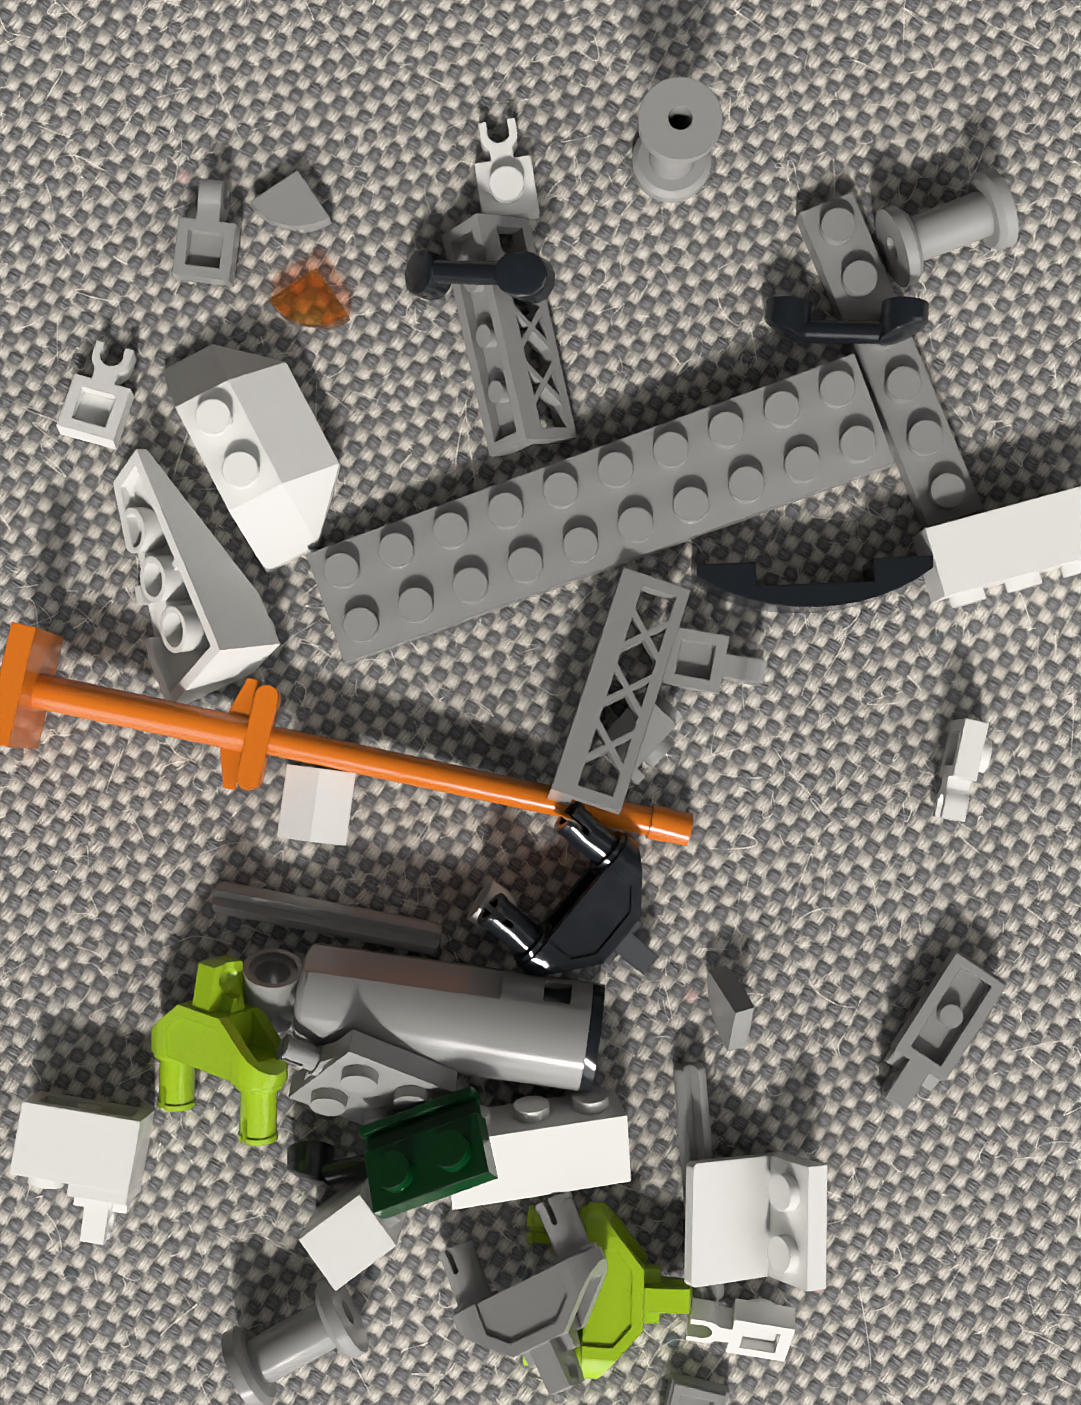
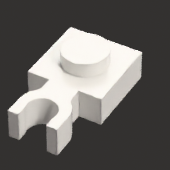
M515 118L507 119L509 136L500 143L493 142L488 138L486 122L478 123L481 148L483 153L490 159L488 162L474 164L481 213L523 217L529 220L539 219V205L531 155L513 156L517 149Z
M97 340L91 357L95 368L92 378L74 374L56 426L61 435L117 450L134 400L131 389L120 385L131 377L137 360L134 350L125 348L122 361L118 365L108 366L104 364L108 355L106 344Z
M968 718L951 721L939 777H943L936 798L933 816L965 822L971 783L977 781L978 772H985L992 754V740L986 738L989 723Z
M692 1297L691 1314H688L686 1340L700 1343L726 1342L725 1352L785 1361L795 1332V1308L776 1305L766 1299L743 1300L737 1298L733 1308L722 1307L710 1300Z

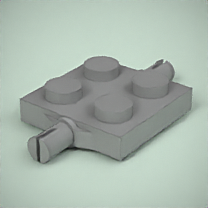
M353 1029L338 1041L324 1046H314L286 1034L281 1039L276 1051V1059L302 1068L292 1076L288 1098L310 1105L311 1110L318 1114L340 1116L362 1126L455 1092L456 1070Z

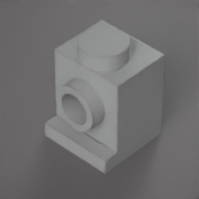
M643 692L636 698L640 706L644 697ZM660 694L657 696L630 781L634 785H638L646 777L637 769L640 764L645 761L653 768L676 743L668 734L676 727L683 716ZM630 707L606 731L611 741L633 731L636 719ZM600 739L593 745L595 749L603 746ZM629 742L616 748L622 763ZM607 753L604 754V755H602L604 758H606V759L612 764V762H611V760L609 759Z

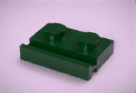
M469 1086L359 1127L360 1135L365 1138L367 1152L364 1153L374 1214L386 1219L498 1179L486 1120L482 1117L479 1102L482 1101L478 1091Z

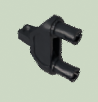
M576 801L568 806L564 812L581 826V829H578L571 821H566L562 816H559L554 825V831L566 838L590 859L589 867L547 918L539 924H536L511 903L503 893L495 895L488 903L505 916V921H500L484 907L478 916L477 923L481 927H485L514 951L513 957L516 965L530 975L563 973L601 965L604 962L610 965L618 955L644 975L658 956L634 936L643 925L639 921L642 904V862L639 846L629 834L622 833L621 831L613 833L585 809L581 802Z

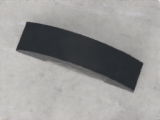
M933 556L873 558L862 566L863 582L757 586L756 562L696 564L691 572V582L711 595L748 608L779 613L829 612L865 604L898 590L932 569Z

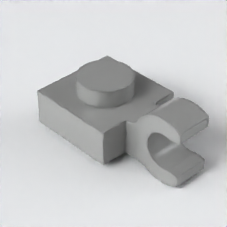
M201 178L198 190L196 219L179 217L172 275L177 280L234 287L240 229L235 223L225 222L229 214L231 192L230 190H224V181Z
M679 627L661 685L719 695L722 679L761 687V684L764 682L767 661L727 654L730 636Z

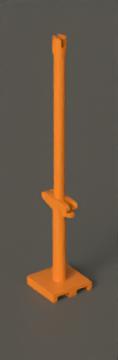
M11 622L0 669V746L38 749L46 713L51 711L220 747L223 788L236 790L237 784L244 790L259 788L264 781L269 755L574 820L564 812L568 805L547 799L551 785L277 727L276 723L282 701L281 693L270 685L259 687L260 680L247 678L229 712L226 713L55 676L64 637L37 627ZM624 801L621 812L618 815L582 803L585 809L608 828L645 835L646 839L665 841L684 846L688 845L694 818L691 813L672 810L668 807L654 804L650 807Z

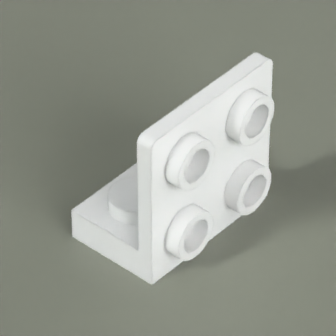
M784 1152L695 1160L687 1163L684 1281L686 1284L693 1287H702L769 1276L807 1292L826 1289V1164Z

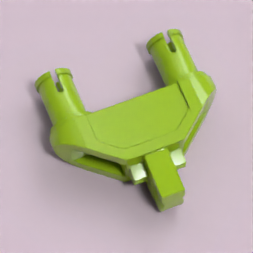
M223 955L198 962L193 1000L176 1005L152 1027L151 1051L154 1053V1057L159 1060V1097L157 1098V1106L159 1109L164 1108V1111L182 1112L194 1108L196 1105L195 1068L230 1081L240 1091L238 1141L241 1143L245 1141V1145L265 1146L274 1143L278 1139V1091L283 1088L288 1079V1062L276 1059V1051L281 1038L266 1014L259 1008L245 1003L242 960Z
M589 1201L588 1204L582 1205V1210L577 1211L590 1243L597 1242L598 1247L602 1246L607 1258L608 1267L605 1280L586 1327L577 1330L580 1346L576 1347L575 1351L584 1378L598 1379L609 1370L643 1333L645 1324L659 1323L660 1313L689 1314L692 1306V1286L686 1284L684 1278L661 1276V1265L648 1263L647 1253L617 1214L604 1202ZM530 1205L527 1227L531 1228L530 1231H527V1244L551 1245L540 1214L535 1209L536 1205ZM523 1356L524 1366H529Z

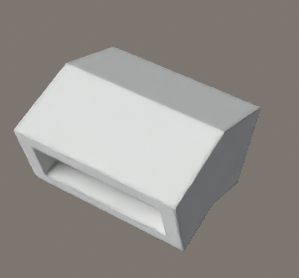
M287 764L277 837L346 846L356 773Z

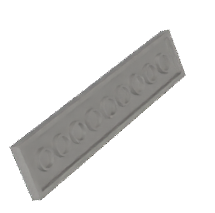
M851 354L308 553L306 556L344 663L351 664L890 468L895 461L855 354Z

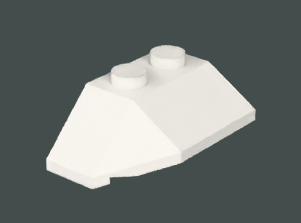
M212 344L163 369L164 378L179 416L230 514L265 571L269 573L319 547L323 533L322 529L332 500L340 464L288 364L284 361Z

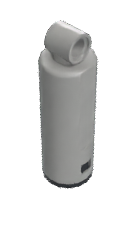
M325 943L311 945L306 952L303 964L299 957L289 951L270 948L256 951L248 956L243 963L245 1003L262 1010L277 1033L292 1028V1037L314 1046H324L338 1041L353 1029L454 1069L459 1074L591 1092L601 1037L605 984L546 975H530L519 971Z

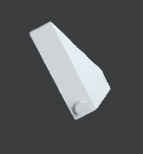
M136 449L114 480L113 486L126 549L131 553H137L139 558L141 585L134 587L138 606L148 605L154 637L145 639L148 658L165 700L188 704L254 673L280 645V642L276 635L274 623L269 618L259 593L148 450Z

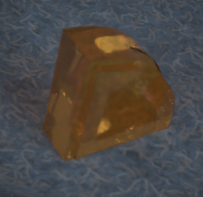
M316 268L269 299L270 304L281 317L298 325L332 329L350 321L348 314Z

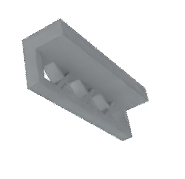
M476 213L441 236L446 259L458 261H499L505 255V252L501 249L498 234L512 235L515 250H525L536 254L529 219ZM452 284L490 457L508 456L532 444L568 443L577 439L547 299L536 304L527 303L529 313L525 317L514 306L513 298L503 292L498 285ZM526 342L539 356L541 369L538 373L526 361L523 348ZM539 398L550 408L554 427L541 428L536 406Z
M623 568L547 799L568 806L572 800H576L618 815L620 814L691 589ZM641 591L674 601L668 620L649 630H646L635 609ZM630 623H632L637 635L625 641ZM664 633L659 650H657L651 638ZM642 643L653 663L651 675L629 685L618 665V660L622 652ZM614 677L620 690L607 696ZM646 687L640 706L634 693ZM625 698L636 722L633 731L611 741L600 720L602 709ZM596 732L603 746L589 752ZM629 742L622 763L616 748ZM606 753L618 774L612 796L578 785L585 763Z

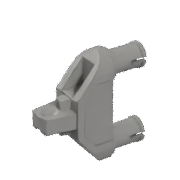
M571 1191L548 1198L549 1203L542 1201L535 1206L557 1257L552 1260L553 1267L498 1293L497 1290L491 1292L473 1240L449 1248L450 1252L447 1250L438 1255L458 1305L453 1309L455 1315L452 1318L459 1334L472 1342L512 1358L523 1354L530 1368L537 1367L549 1395L561 1393L585 1380L575 1348L580 1346L577 1330L586 1327L605 1280L608 1267L607 1258L602 1246L598 1247L597 1242L590 1243L572 1199Z

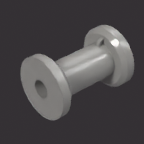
M689 77L668 78L654 85L646 93L640 104L637 120L640 137L633 150L632 172L641 190L655 200L667 203L687 200L697 194L708 179L711 169V150L719 138L723 114L718 98L704 83Z
M991 167L974 173L968 186V194L910 217L899 207L889 205L879 209L875 217L876 236L881 255L891 277L902 288L919 281L923 272L924 261L981 239L991 248L1001 251L1014 246L1019 233L1018 215L1011 191L1001 174Z
M324 1276L318 1280L316 1285V1303L258 1335L254 1331L240 1326H235L223 1333L221 1347L225 1365L236 1390L247 1405H272L276 1395V1381L335 1348H338L345 1356L354 1359L368 1351L369 1344L364 1323L344 1285L335 1291Z

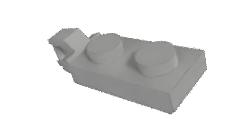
M952 949L889 1046L892 1049L889 1050L884 1061L893 1067L878 1093L897 1107L906 1111L921 1086L931 1092L939 1081L945 1083L1002 994L1007 982L959 950Z

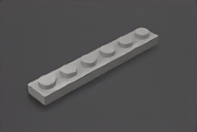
M853 192L800 212L796 222L836 319L880 320L882 301L896 296ZM913 337L887 346L879 344H847L850 353L855 354L890 451L923 530L928 527L965 518L982 510V504Z

